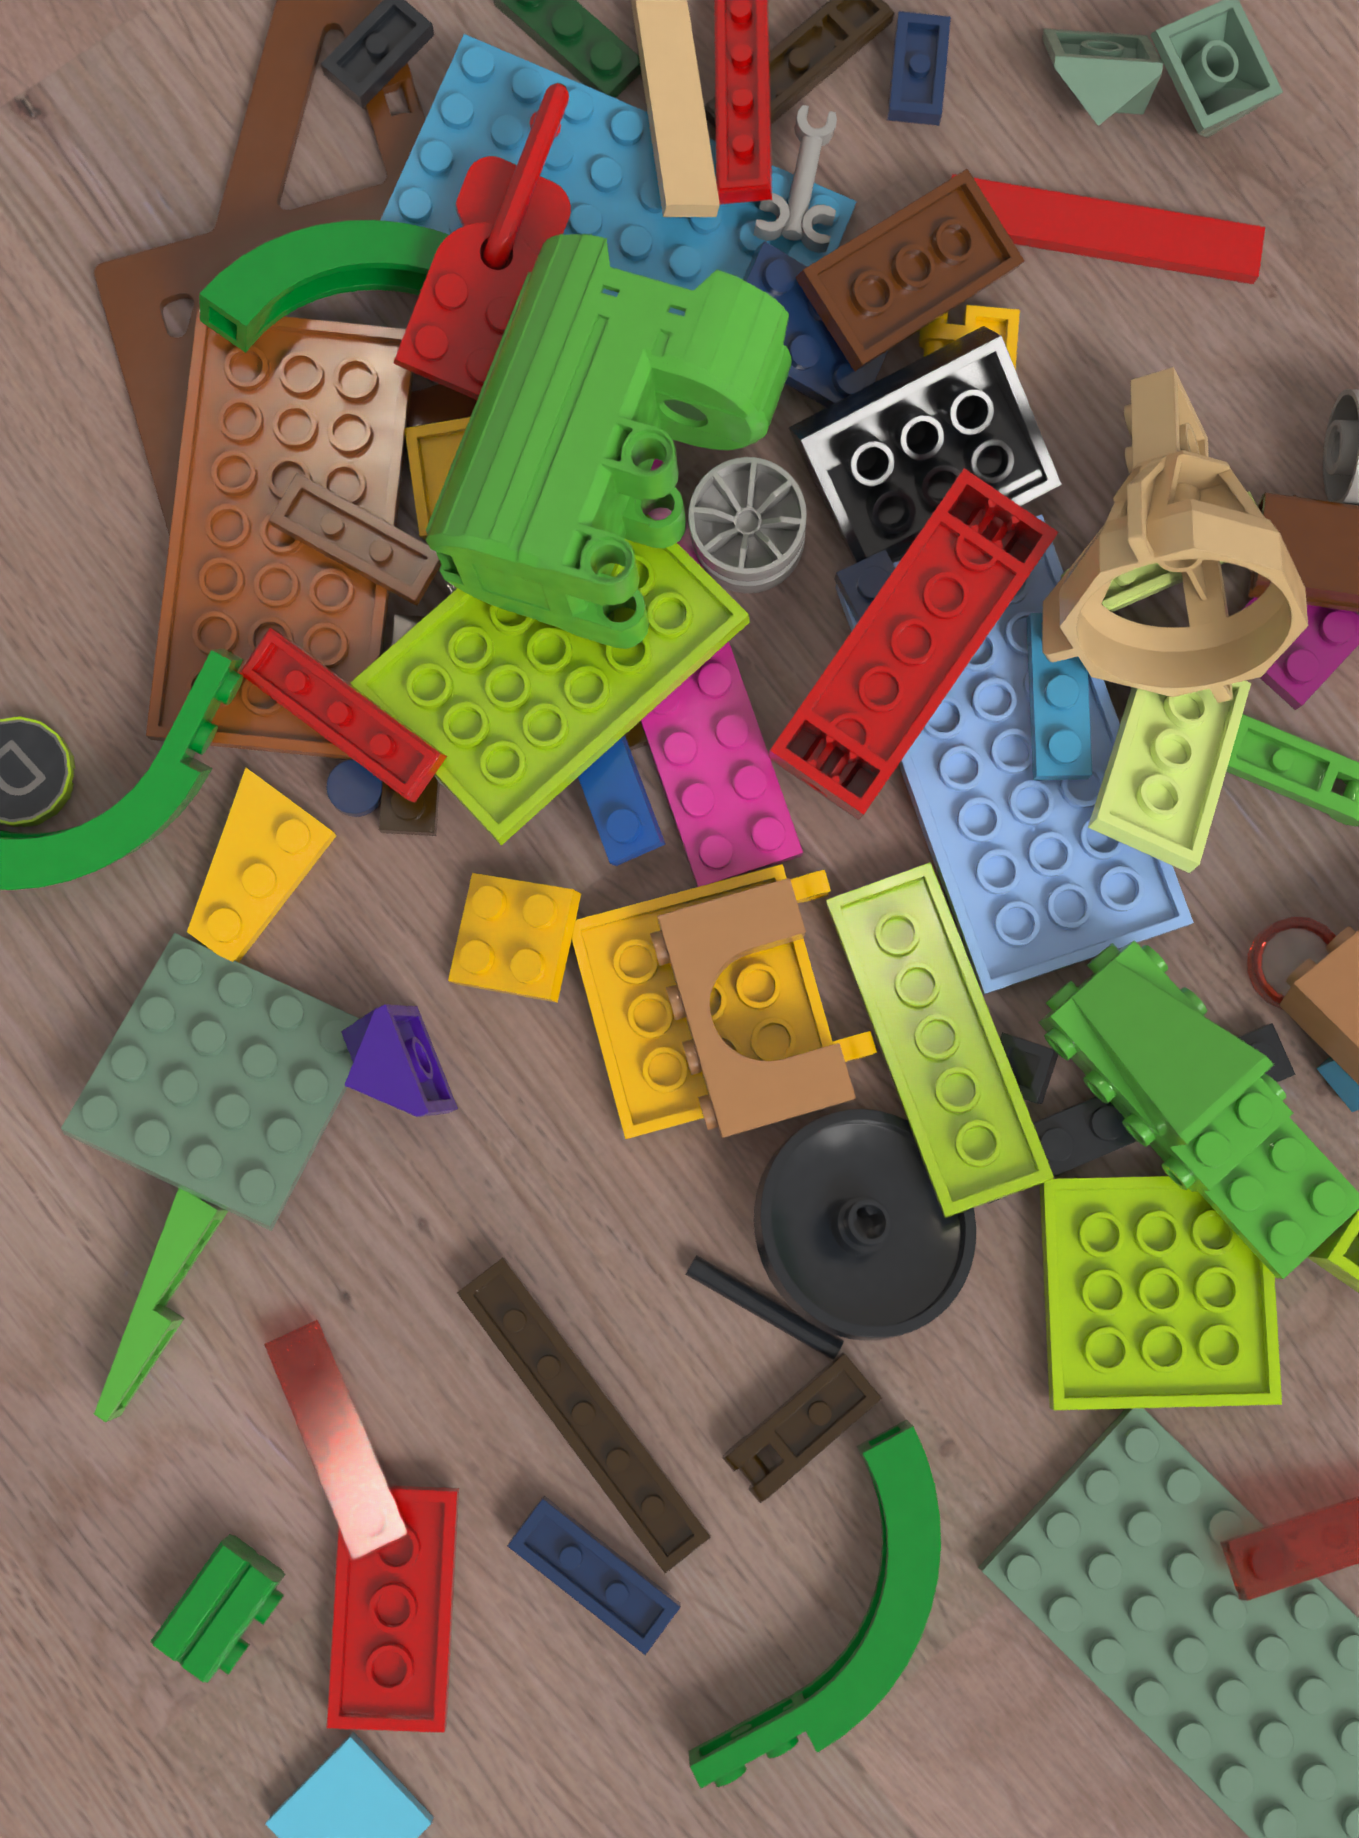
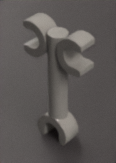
M802 105L798 110L794 126L795 135L801 143L788 204L784 198L775 193H772L773 200L761 201L759 210L773 213L777 220L773 222L757 220L754 235L765 241L775 240L780 236L794 241L801 240L809 250L821 253L827 252L831 236L815 232L812 226L815 224L832 226L836 210L823 204L815 205L809 209L821 147L828 144L833 138L837 116L836 112L829 111L825 126L813 128L807 122L809 106Z

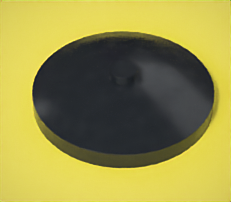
M869 1109L844 1110L820 1117L796 1131L776 1150L768 1162L757 1188L753 1220L755 1240L762 1265L771 1283L784 1301L797 1314L821 1330L847 1339L862 1341L894 1338L915 1331L936 1319L951 1305L966 1282L974 1259L976 1246L974 1208L944 1218L908 1120L886 1112Z

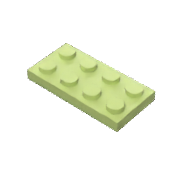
M1247 681L1233 683V699L1220 703L1216 701L1210 689L1170 697L1132 687L1088 828L1188 873L1199 866L1251 683Z

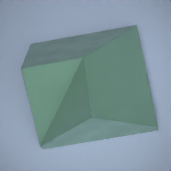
M1239 0L1219 1L1163 26L1150 35L1199 135L1207 138L1283 92Z
M1044 29L1042 40L1054 68L1098 126L1114 113L1144 114L1163 69V61L1147 35Z

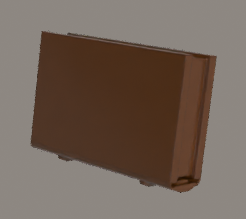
M1265 492L1260 498L1257 507L1280 533L1306 589V604L1359 612V505ZM1250 570L1248 597L1259 598L1268 588L1271 581L1263 575Z

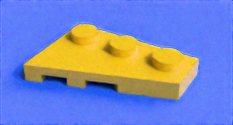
M245 768L187 932L217 955L232 962H240L337 835L259 776Z

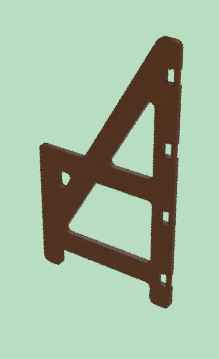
M276 0L215 228L206 234L103 262L97 265L94 270V276L169 537L197 308H200L199 293L221 271L239 257L263 243L289 232L340 221L381 220L425 122V116L407 63L366 105L387 173L386 180L376 186L291 210H285L279 206L325 35L331 30H338L346 38L383 0ZM402 88L409 113L391 116L385 94ZM191 299L194 301V306L186 333L176 338L170 336L163 316L164 307L174 301ZM441 384L411 392L408 427L471 417L477 400ZM407 443L405 445V453L408 452Z

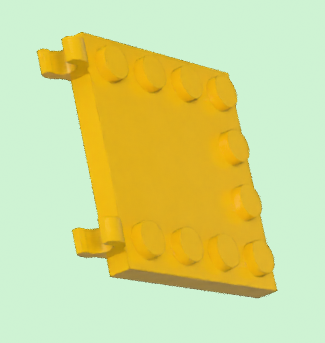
M783 864L575 921L572 942L625 1139L703 1119L698 1097L708 1094L702 1072L691 1075L682 1042L692 1039L687 1019L685 1017L675 1020L666 987L676 985L671 965L668 963L659 966L650 933L660 931L658 916L787 879ZM825 870L790 879L797 903L829 896L828 892H831ZM804 938L737 959L724 969L713 986L710 995V1013L713 1024L722 1040L734 1051L747 1058L759 1061H777L840 1043L845 1062L877 1053L871 1031L832 1041Z

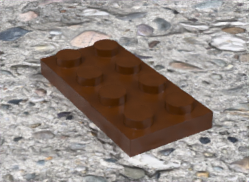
M966 169L806 267L795 278L854 371H857L1006 276L1025 261L971 173Z

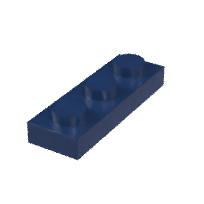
M545 1496L541 1498L508 1542L507 1546L644 1655L648 1653L681 1608V1603Z

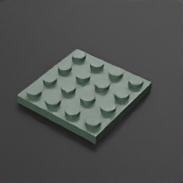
M174 933L62 1125L61 1130L64 1135L272 1231L347 1089V1086H344L353 1061L341 1031L360 1018L239 962L225 959L212 950Z

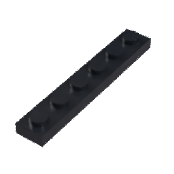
M1273 1023L1237 1037L1269 1058L1274 1065L1265 1074L1269 1075L1276 1082L1296 1075ZM1096 1096L1033 1122L1053 1176L1137 1142L1122 1123L1125 1119L1124 1116L1111 1102L1106 1104Z

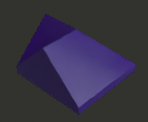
M385 1004L375 1008L341 1031L353 1061L344 1086L416 1117L448 1114L458 1109L418 1006Z

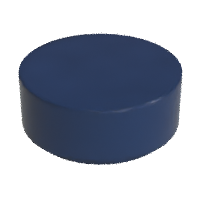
M354 759L347 760L338 764L331 771L327 780V794L332 804L341 813L351 817H362L372 813L380 805L383 781Z

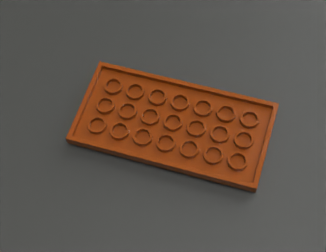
M197 308L146 737L150 740L165 741L211 650L224 648L242 658L243 661L237 671L239 673L270 627L279 631L349 684L383 654L389 590L276 529L271 525L269 519L296 473H299L397 527L406 445L405 428L408 427L413 372L393 364L406 329L284 316L267 329L245 353L200 322V308ZM244 677L234 699L229 705L221 703L212 720V723L218 725V729L210 746L352 760L350 756Z

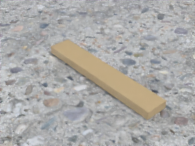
M631 0L663 217H716L720 203L687 0Z

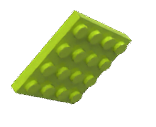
M1169 1176L1052 1179L1040 1184L1050 1409L1090 1410L1282 1405L1275 1276L1198 1191L1192 1192L1189 1188L1187 1190L1182 1189Z

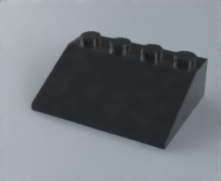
M985 326L970 332L788 427L808 472L855 563L885 549L892 563L900 561L964 468L1020 506L1062 485L1002 335Z

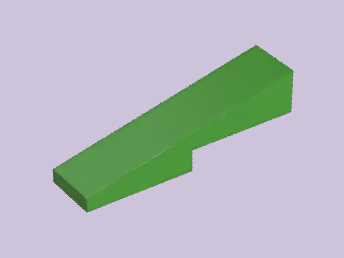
M178 1188L94 1412V1415L104 1422L122 1415L185 1319L166 1307V1305L228 1213L227 1210Z

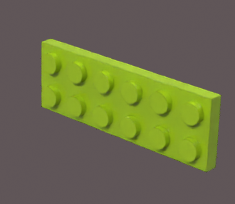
M931 862L827 899L826 906L944 1218L1052 1180L1054 1178Z

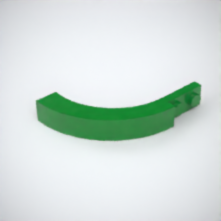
M381 220L340 221L289 232L265 242L239 257L221 271L199 293L200 322L246 353L260 336L281 318L318 299L341 293L366 290L396 291L419 296L435 253L449 234L417 225Z
M224 648L210 651L150 768L136 786L107 811L80 826L59 831L20 833L0 830V890L41 888L68 882L98 871L137 851L161 834L179 817L198 794L213 769L193 757L195 753L203 755L214 739L218 725L212 723V720L220 704L229 705L237 694L243 681V675L237 673L243 659Z
M908 1420L902 1421L857 1446L871 1476L877 1496L882 1538L880 1568L875 1590L858 1630L834 1662L808 1685L689 1750L690 1768L700 1789L712 1782L715 1783L716 1787H722L735 1781L746 1772L745 1764L765 1753L768 1758H775L788 1752L799 1742L797 1736L804 1732L807 1733L816 1753L820 1752L842 1738L866 1718L889 1693L908 1665L922 1637L932 1609L939 1577L941 1555L940 1511L935 1482L924 1448L914 1426Z

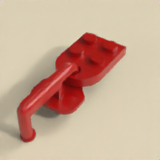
M555 83L546 89L538 111L534 112L530 117L529 125L531 130L517 165L500 157L487 156L478 159L470 166L455 206L463 227L448 235L437 249L393 364L478 400L528 272H532L543 243L553 236L563 235L570 217L571 205L566 192L558 184L540 176L553 141L561 131V120L569 102V93L565 85Z

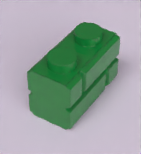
M229 1534L219 1543L150 1642L170 1659L178 1661L181 1667L202 1682L208 1683L219 1669L229 1675L250 1646L241 1637L255 1619L264 1625L285 1596L276 1588L286 1574L267 1558L257 1554L256 1550L241 1539Z

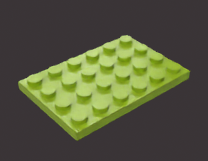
M649 514L646 516V517H648V518L654 520ZM627 540L632 546L639 574L637 589L643 595L649 620L647 635L635 647L627 649L614 648L585 639L556 626L490 605L457 588L352 680L350 684L447 756L435 773V776L502 846L750 623L749 614L678 543L662 549ZM615 564L611 576H618L625 567ZM625 607L618 608L609 615L608 619L613 622H625L634 615L635 611Z

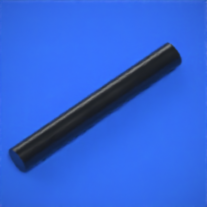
M698 1255L695 1256L685 1274L832 1360L835 1359L844 1343L843 1339L814 1326L793 1310Z

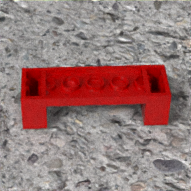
M964 468L770 749L769 758L771 761L860 820L1059 532Z

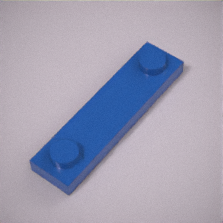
M624 735L578 776L609 863L614 866L666 845Z

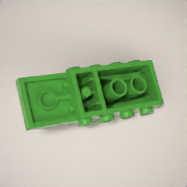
M1135 940L1120 949L1111 943L1087 965L1093 973L1077 987L1070 980L1047 1000L1046 1004L1050 1007L1051 1011L1038 1022L1047 1032L1044 1035L1046 1041L1059 1056L1067 1061L1071 1058L1086 1075L1083 1078L1085 1084L1096 1097L1106 1104L1111 1102L1124 1116L1125 1119L1122 1123L1126 1130L1143 1146L1147 1147L1150 1145L1163 1159L1162 1168L1166 1174L1182 1189L1187 1190L1189 1188L1192 1192L1198 1191L1276 1278L1284 1279L1359 1209V1192L1290 1118L1293 1112L1283 1102L1286 1099L1284 1090L1273 1078L1265 1074L1274 1065L1269 1058L1204 1016L1207 1013L1204 1003L1188 988L1183 987L1180 990L1165 974L1168 970L1167 964L1154 949L1147 945L1140 947Z

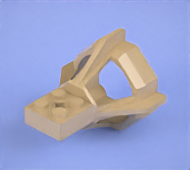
M1172 367L1131 380V404L1124 407L1125 422L1132 437V446L1125 448V460L1129 475L1113 497L1115 503L1104 526L1043 601L1042 651L1050 662L1079 657L1093 678L1170 697L1210 689L1216 701L1220 703L1233 699V683L1261 677L1307 628L1306 589L1278 530L1269 519L1263 516L1228 463L1209 457L1208 437L1175 368ZM1220 561L1248 568L1271 581L1268 588L1256 601L1231 616L1228 615ZM1158 563L1165 570L1181 572L1190 626L1158 627L1136 623L1114 614L1102 605V601L1112 579L1133 569Z

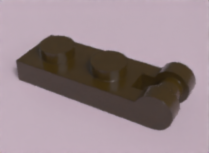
M842 1352L754 1430L735 1443L722 1458L733 1471L739 1469L751 1483L748 1490L761 1503L774 1494L876 1405L882 1397L847 1355ZM768 1443L782 1458L769 1469L757 1455Z

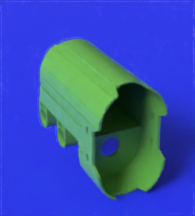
M560 234L547 239L542 245L532 272L527 274L426 528V542L430 549L436 552L441 562L439 571L443 578L456 588L483 602L536 619L539 622L556 626L585 639L621 649L635 647L642 642L648 633L649 620L643 595L637 589L639 574L632 546L627 540L663 549L680 541L685 533L686 518L681 493L675 487L679 471L673 440L707 449L734 450L754 444L765 437L792 363L790 352L787 346L783 345L789 313L768 293L737 276L720 270H715L693 291L610 267L607 238L589 234ZM604 289L618 292V296L615 297L602 292ZM674 308L684 311L685 314L681 316L670 313L669 310ZM654 459L664 462L659 468L651 470ZM656 508H667L672 511L668 517L661 520H652L646 517L649 512ZM615 564L625 567L618 576H611ZM625 607L635 611L634 615L625 622H613L608 619L609 615L618 608Z

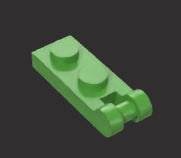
M1242 714L1226 772L1329 814L1332 819L1342 824L1359 826V762ZM1336 778L1341 779L1346 784L1342 796L1331 791Z

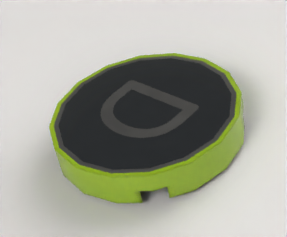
M21 716L0 719L1 825L9 827L39 825L57 815L71 797L74 787L72 782L74 777L73 768L75 769L74 756L64 738L41 721Z

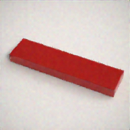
M271 627L239 672L244 678L408 801L416 802L447 757L290 639Z

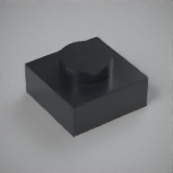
M1002 1032L1000 1040L1023 1099L1036 1104H1043L1058 1054L1050 1047Z

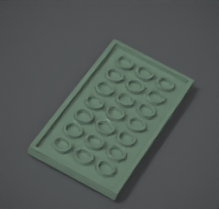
M1144 1408L1125 1409L978 1568L1249 1838H1359V1618Z

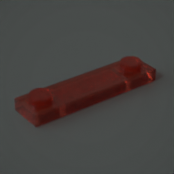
M318 1319L265 1343L267 1353L352 1560L357 1561L408 1536V1530Z
M1359 1496L1220 1541L1239 1600L1249 1601L1358 1564Z

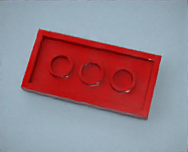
M344 1484L341 1487L327 1728L445 1733L448 1711L459 1488Z

